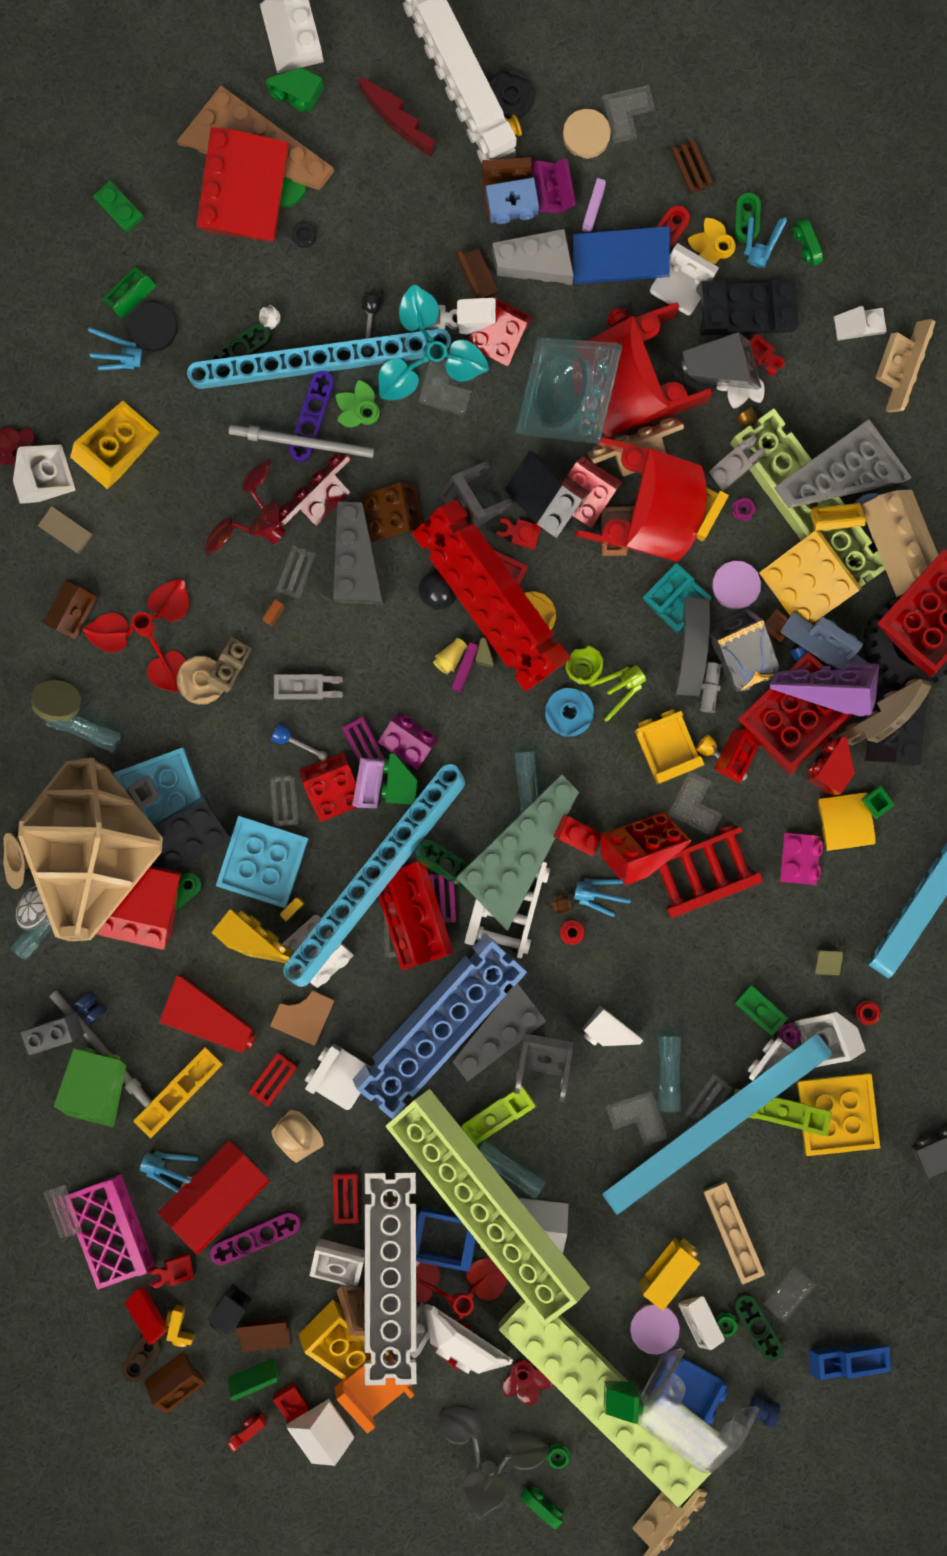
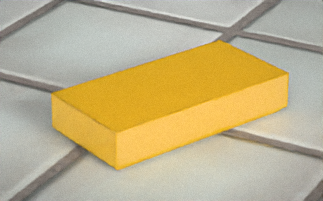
M860 503L811 508V518L816 531L865 526L866 518Z

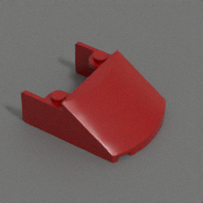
M678 302L635 318L631 316L575 347L573 381L578 400L591 423L608 439L709 401L712 395L711 388L688 396L683 385L678 382H669L660 386L643 343L658 334L660 323L676 318L679 310Z
M600 437L596 442V446L622 452L621 462L625 469L642 474L631 521L628 522L620 519L608 521L603 528L602 536L577 530L574 532L573 537L678 562L695 541L704 518L707 490L702 466L652 448L647 449Z

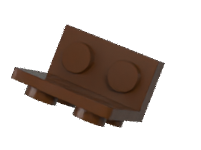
M531 157L482 160L484 206L487 219H490L486 200V186L531 178ZM513 200L509 201L511 205H516Z
M400 482L364 494L361 497L371 542H377L402 533L412 534L423 523L417 486L414 484Z

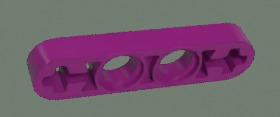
M287 1211L218 1241L211 1249V1260L217 1265H226L287 1238L299 1230L301 1218L296 1212ZM286 1217H289L290 1220H296L293 1225L294 1229L286 1226L281 1229L283 1234L279 1235L278 1227L274 1222L278 1221V1226L286 1222ZM265 1226L271 1227L274 1230V1236L271 1239H264L260 1233L261 1228ZM242 1236L248 1237L252 1243L251 1247L248 1249L240 1248L238 1239ZM232 1241L233 1248L237 1254L234 1255L232 1250L225 1255L226 1259H223L222 1256L217 1257L218 1247L226 1250L231 1247L229 1242Z

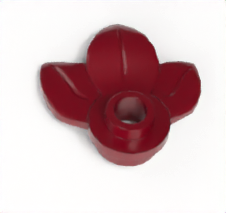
M2 427L0 429L1 465L11 463L15 466L18 448L34 444L35 436L29 427L22 429L19 433L12 427Z
M518 1359L511 1366L510 1375L504 1379L502 1387L506 1397L517 1394L522 1403L531 1406L537 1402L539 1390L552 1388V1382L538 1368H534L530 1361ZM522 1371L526 1372V1374L520 1375L519 1373Z

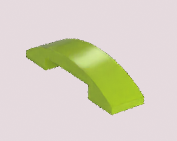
M521 1085L519 1094H515L514 1090L484 1108L460 1127L477 1147L480 1142L514 1119L517 1120L537 1105Z
M735 1089L734 1095L738 1093L740 1089ZM775 1097L748 1118H757L828 1137L832 1111Z

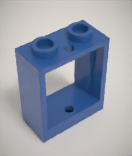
M421 1206L420 1213H416V1262L470 1272L476 1239L468 1229L466 1230L461 1258L419 1250L425 1217L462 1223L454 1212Z

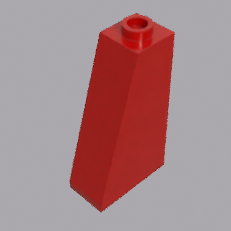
M181 974L176 976L160 1023L244 1053L247 1048H252L256 1037L255 1034H252L253 1026L186 976Z

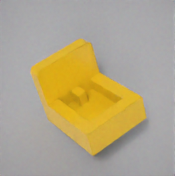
M176 1305L173 1311H168L166 1325L169 1327L167 1341H172V1344L175 1346L185 1347L192 1344L195 1334L181 1331L185 1306Z

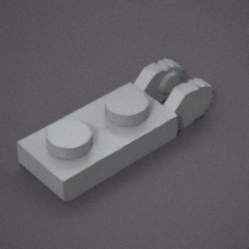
M754 435L738 445L709 471L722 491L743 476L766 453L764 448L758 449L753 455L748 450L757 441Z
M323 674L274 675V699L323 700V698H342L343 692L336 690L323 691V683L339 684L343 682V677L323 676Z

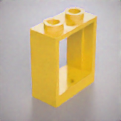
M674 1237L638 1283L643 1296L662 1311L700 1265L697 1258L698 1253L694 1250L695 1247L684 1238L680 1241Z

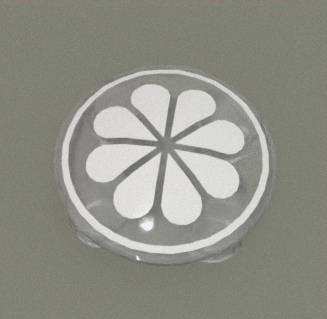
M36 885L23 894L15 911L17 925L27 931L34 930L41 925L47 926L50 923Z

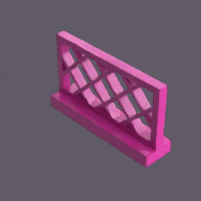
M121 1174L63 1196L97 1290L137 1275L139 1277L147 1274L148 1269L155 1266ZM104 1187L107 1194L105 1203L94 1198L97 1189ZM80 1197L87 1201L83 1211L74 1207L73 1198ZM91 1203L102 1208L98 1219L87 1214ZM106 1211L114 1214L116 1218L114 1227L102 1221ZM84 1219L96 1224L92 1235L83 1231L82 1223ZM99 1227L111 1232L107 1242L95 1237ZM115 1234L122 1237L125 1242L122 1250L111 1245ZM93 1242L105 1247L100 1258L93 1255L90 1250ZM108 1249L120 1255L116 1266L104 1260ZM123 1258L132 1261L135 1270L127 1272L119 1268ZM102 1265L113 1270L110 1279L103 1282L99 1274Z

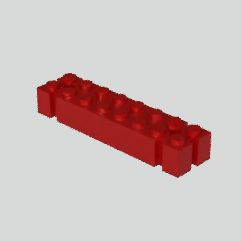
M456 499L439 507L429 517L430 520L422 523L412 535L422 549L428 548L432 554L429 556V559L508 668L513 666L517 674L514 677L526 692L550 676L552 672L568 662L571 657L560 643L554 644L551 639L554 635L476 525L474 523L469 525L465 520L468 514Z

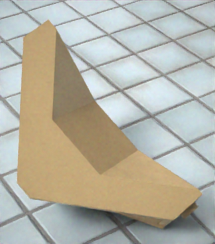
M80 758L79 760L66 761L19 821L18 837L54 935L66 941L91 940L162 852L163 837L143 811L139 809L136 802L107 766L95 761V758Z

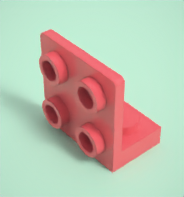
M582 456L575 463L568 477L590 492L574 517L591 528L623 482L597 464H594L585 456Z

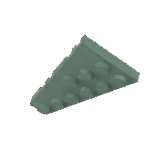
M562 774L456 876L458 881L507 931L555 840L553 836L563 815L567 816L579 793Z

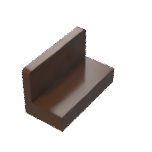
M479 248L463 254L461 250L456 251L457 262L474 299L489 298L498 294V289Z
M65 581L43 624L75 640L97 596Z
M288 1317L242 1321L236 1327L237 1338H240L242 1352L287 1348L291 1345Z
M185 1353L178 1355L145 1381L152 1405L166 1414L206 1384L203 1376L192 1369L188 1356Z

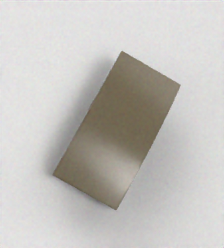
M230 637L206 681L228 693L252 648Z

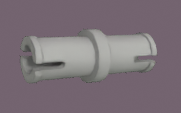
M706 663L705 680L701 687L703 694L700 711L707 713L716 712L717 693L721 689L719 678L722 664Z

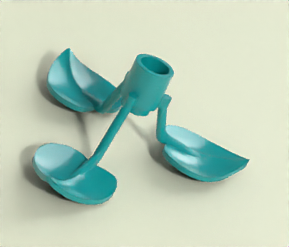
M412 285L403 295L399 306V318L407 330L414 331L420 328L428 340V343L423 348L424 358L410 364L408 367L401 359H391L382 365L378 376L379 396L385 400H398L412 394L418 386L419 378L411 370L429 360L439 362L445 357L448 358L445 363L446 372L450 378L459 382L472 380L489 370L484 355L473 343L466 340L454 341L450 345L449 353H447L443 343L433 340V337L428 334L424 326H432L437 321L439 306L432 295L417 285Z

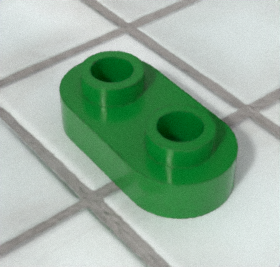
M753 193L741 195L735 206L734 234L741 243H747V235L742 232V229L748 228L749 217L752 216L754 218L752 242L757 238L760 231L761 202L758 196ZM750 205L752 210L746 211L743 206Z
M805 217L795 221V227L792 228L795 240L800 241L802 245L801 254L804 262L809 263L810 266L822 263V251L809 220Z
M185 873L180 876L175 911L200 893L202 881L196 874ZM188 880L193 884L190 890L185 888V882Z
M526 1486L520 1493V1497L525 1504L552 1528L558 1529L564 1522L562 1517L563 1511L555 1503L550 1505L543 1499L545 1497L544 1494L536 1486L532 1488Z

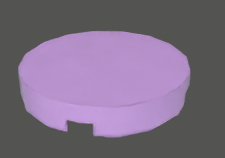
M743 561L725 563L716 571L712 579L713 594L716 600L728 609L746 608L757 599L760 593L761 580L759 574L751 565Z
M649 1303L635 1311L630 1323V1332L634 1343L642 1351L656 1355L667 1352L675 1345L679 1338L680 1327L677 1317L667 1306L662 1311L653 1303Z

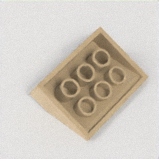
M896 490L885 493L861 505L867 525L896 597L903 595L938 556L912 490Z

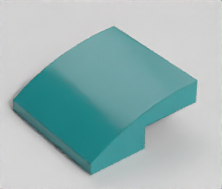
M676 563L645 594L643 600L679 634L684 628V622H682L684 597L707 599L709 602L712 597L694 582V578Z

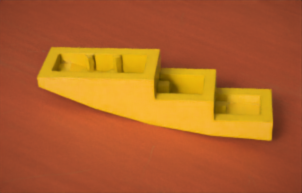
M204 1048L133 1122L151 1139L223 1064Z

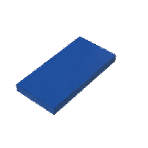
M670 227L573 234L574 284L670 277Z

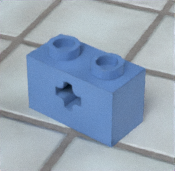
M534 178L486 186V200L490 223L505 224L510 222L511 219L529 220L538 215L539 204ZM513 200L516 205H511L509 201Z

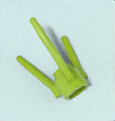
M637 665L631 668L627 666L618 672L588 684L589 687L620 677L621 682L609 689L607 694L610 695L624 686L628 690L632 688L604 718L605 721H609L637 691L642 689L641 684L646 681V678Z

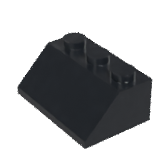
M877 689L876 702L872 712H881L877 702L883 700L885 694L901 689ZM927 696L915 713L891 735L878 743L867 740L865 761L906 766L921 765Z

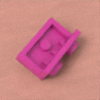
M784 833L780 882L817 884L821 874L820 866H818L819 856H821L823 851L820 836Z

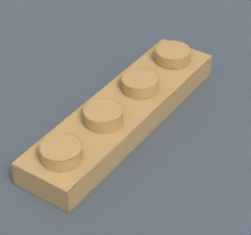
M726 1181L704 1189L703 1193L742 1285L764 1276V1271Z

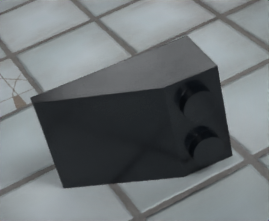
M531 450L505 488V491L530 518L555 538H558L564 532L590 493Z

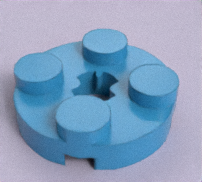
M563 688L556 691L550 697L545 707L547 724L555 733L561 736L574 737L582 734L590 726L593 719L594 707L591 699L587 694L577 689ZM565 706H568L570 709L575 708L576 713H573V715L576 716L573 719L563 716L562 712H565L563 710Z

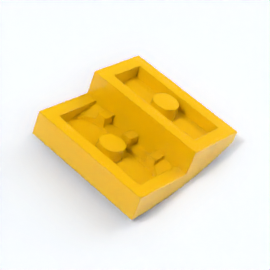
M867 792L818 800L826 851L873 845L876 843L872 814L861 801Z

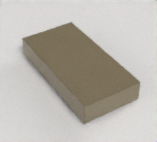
M52 506L38 525L78 554H80L93 535Z

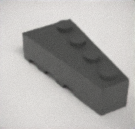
M338 502L333 599L335 603L384 605L363 504L358 502Z
M519 983L514 987L510 986L506 992L507 995L488 1014L453 1058L454 1065L467 1082L523 1040L524 1034H531L546 1022L544 1016Z

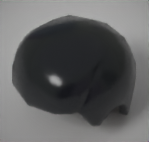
M439 571L430 572L421 579L418 591L420 598L425 604L435 610L450 607L455 602V593Z

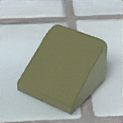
M482 637L475 662L476 664L493 668L494 665L486 638Z
M816 950L815 974L840 975L843 951Z

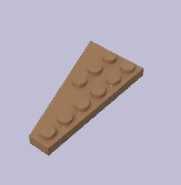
M222 86L218 88L177 140L178 145L194 148L201 153L207 154L211 127L242 131L288 142L289 147L284 177L291 179L295 183L320 190L334 173L332 166Z

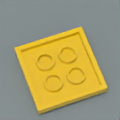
M815 530L759 572L789 615L796 613L810 624L819 620L862 589L819 530Z
M864 1073L797 1081L800 1103L832 1111L828 1137L802 1131L806 1156L880 1148L872 1074Z

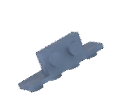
M792 613L781 629L782 634L836 670L845 669V664H870L857 655L863 644L854 635L846 633L837 627L833 621L821 617L812 625L796 613Z

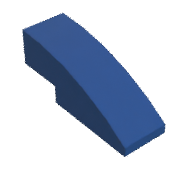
M887 1345L827 1347L809 1350L810 1375L819 1380L842 1376L851 1379L891 1372L890 1349Z

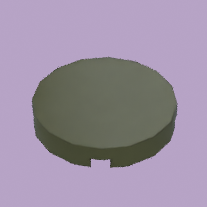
M59 680L44 681L32 691V709L40 718L47 721L55 722V720L61 719L62 722L68 721L79 712L81 696L79 691L67 682Z

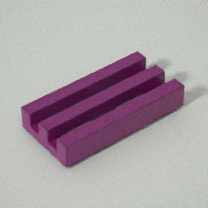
M469 643L452 685V690L459 693L462 692L476 657L478 645Z
M363 716L341 727L359 763L363 757L349 732L351 728L354 729L367 757L374 759L357 726L360 723L378 755L376 759L385 760Z
M430 874L429 877L434 892V879H439L440 907L444 923L456 922L454 883L449 881L451 917L446 918L444 879L446 878L439 874Z

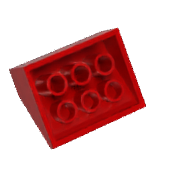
M211 127L197 227L208 233L274 242L289 143L242 131Z
M945 549L877 624L909 660L930 678L947 661V551Z
M808 652L789 671L806 669L811 673L822 670L824 666ZM769 689L738 721L767 754L791 776L854 714H845Z
M150 866L96 934L164 950L172 936L181 873Z

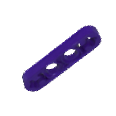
M319 371L312 377L294 435L317 439L334 387V381L330 373ZM323 377H326L327 383H329L328 386L324 385L322 389V395H326L325 398L319 394H312L313 391L318 393L319 383H317V380H322ZM312 400L321 401V410L318 412L311 411L309 409L310 402ZM307 422L315 426L314 432L309 435L301 431L303 424ZM290 444L289 451L294 461L303 463L310 459L314 448L304 447L307 453L301 454V457H298L297 452L294 451L295 448H300V446Z

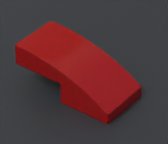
M294 1382L272 1394L274 1403L286 1418V1424L311 1410Z

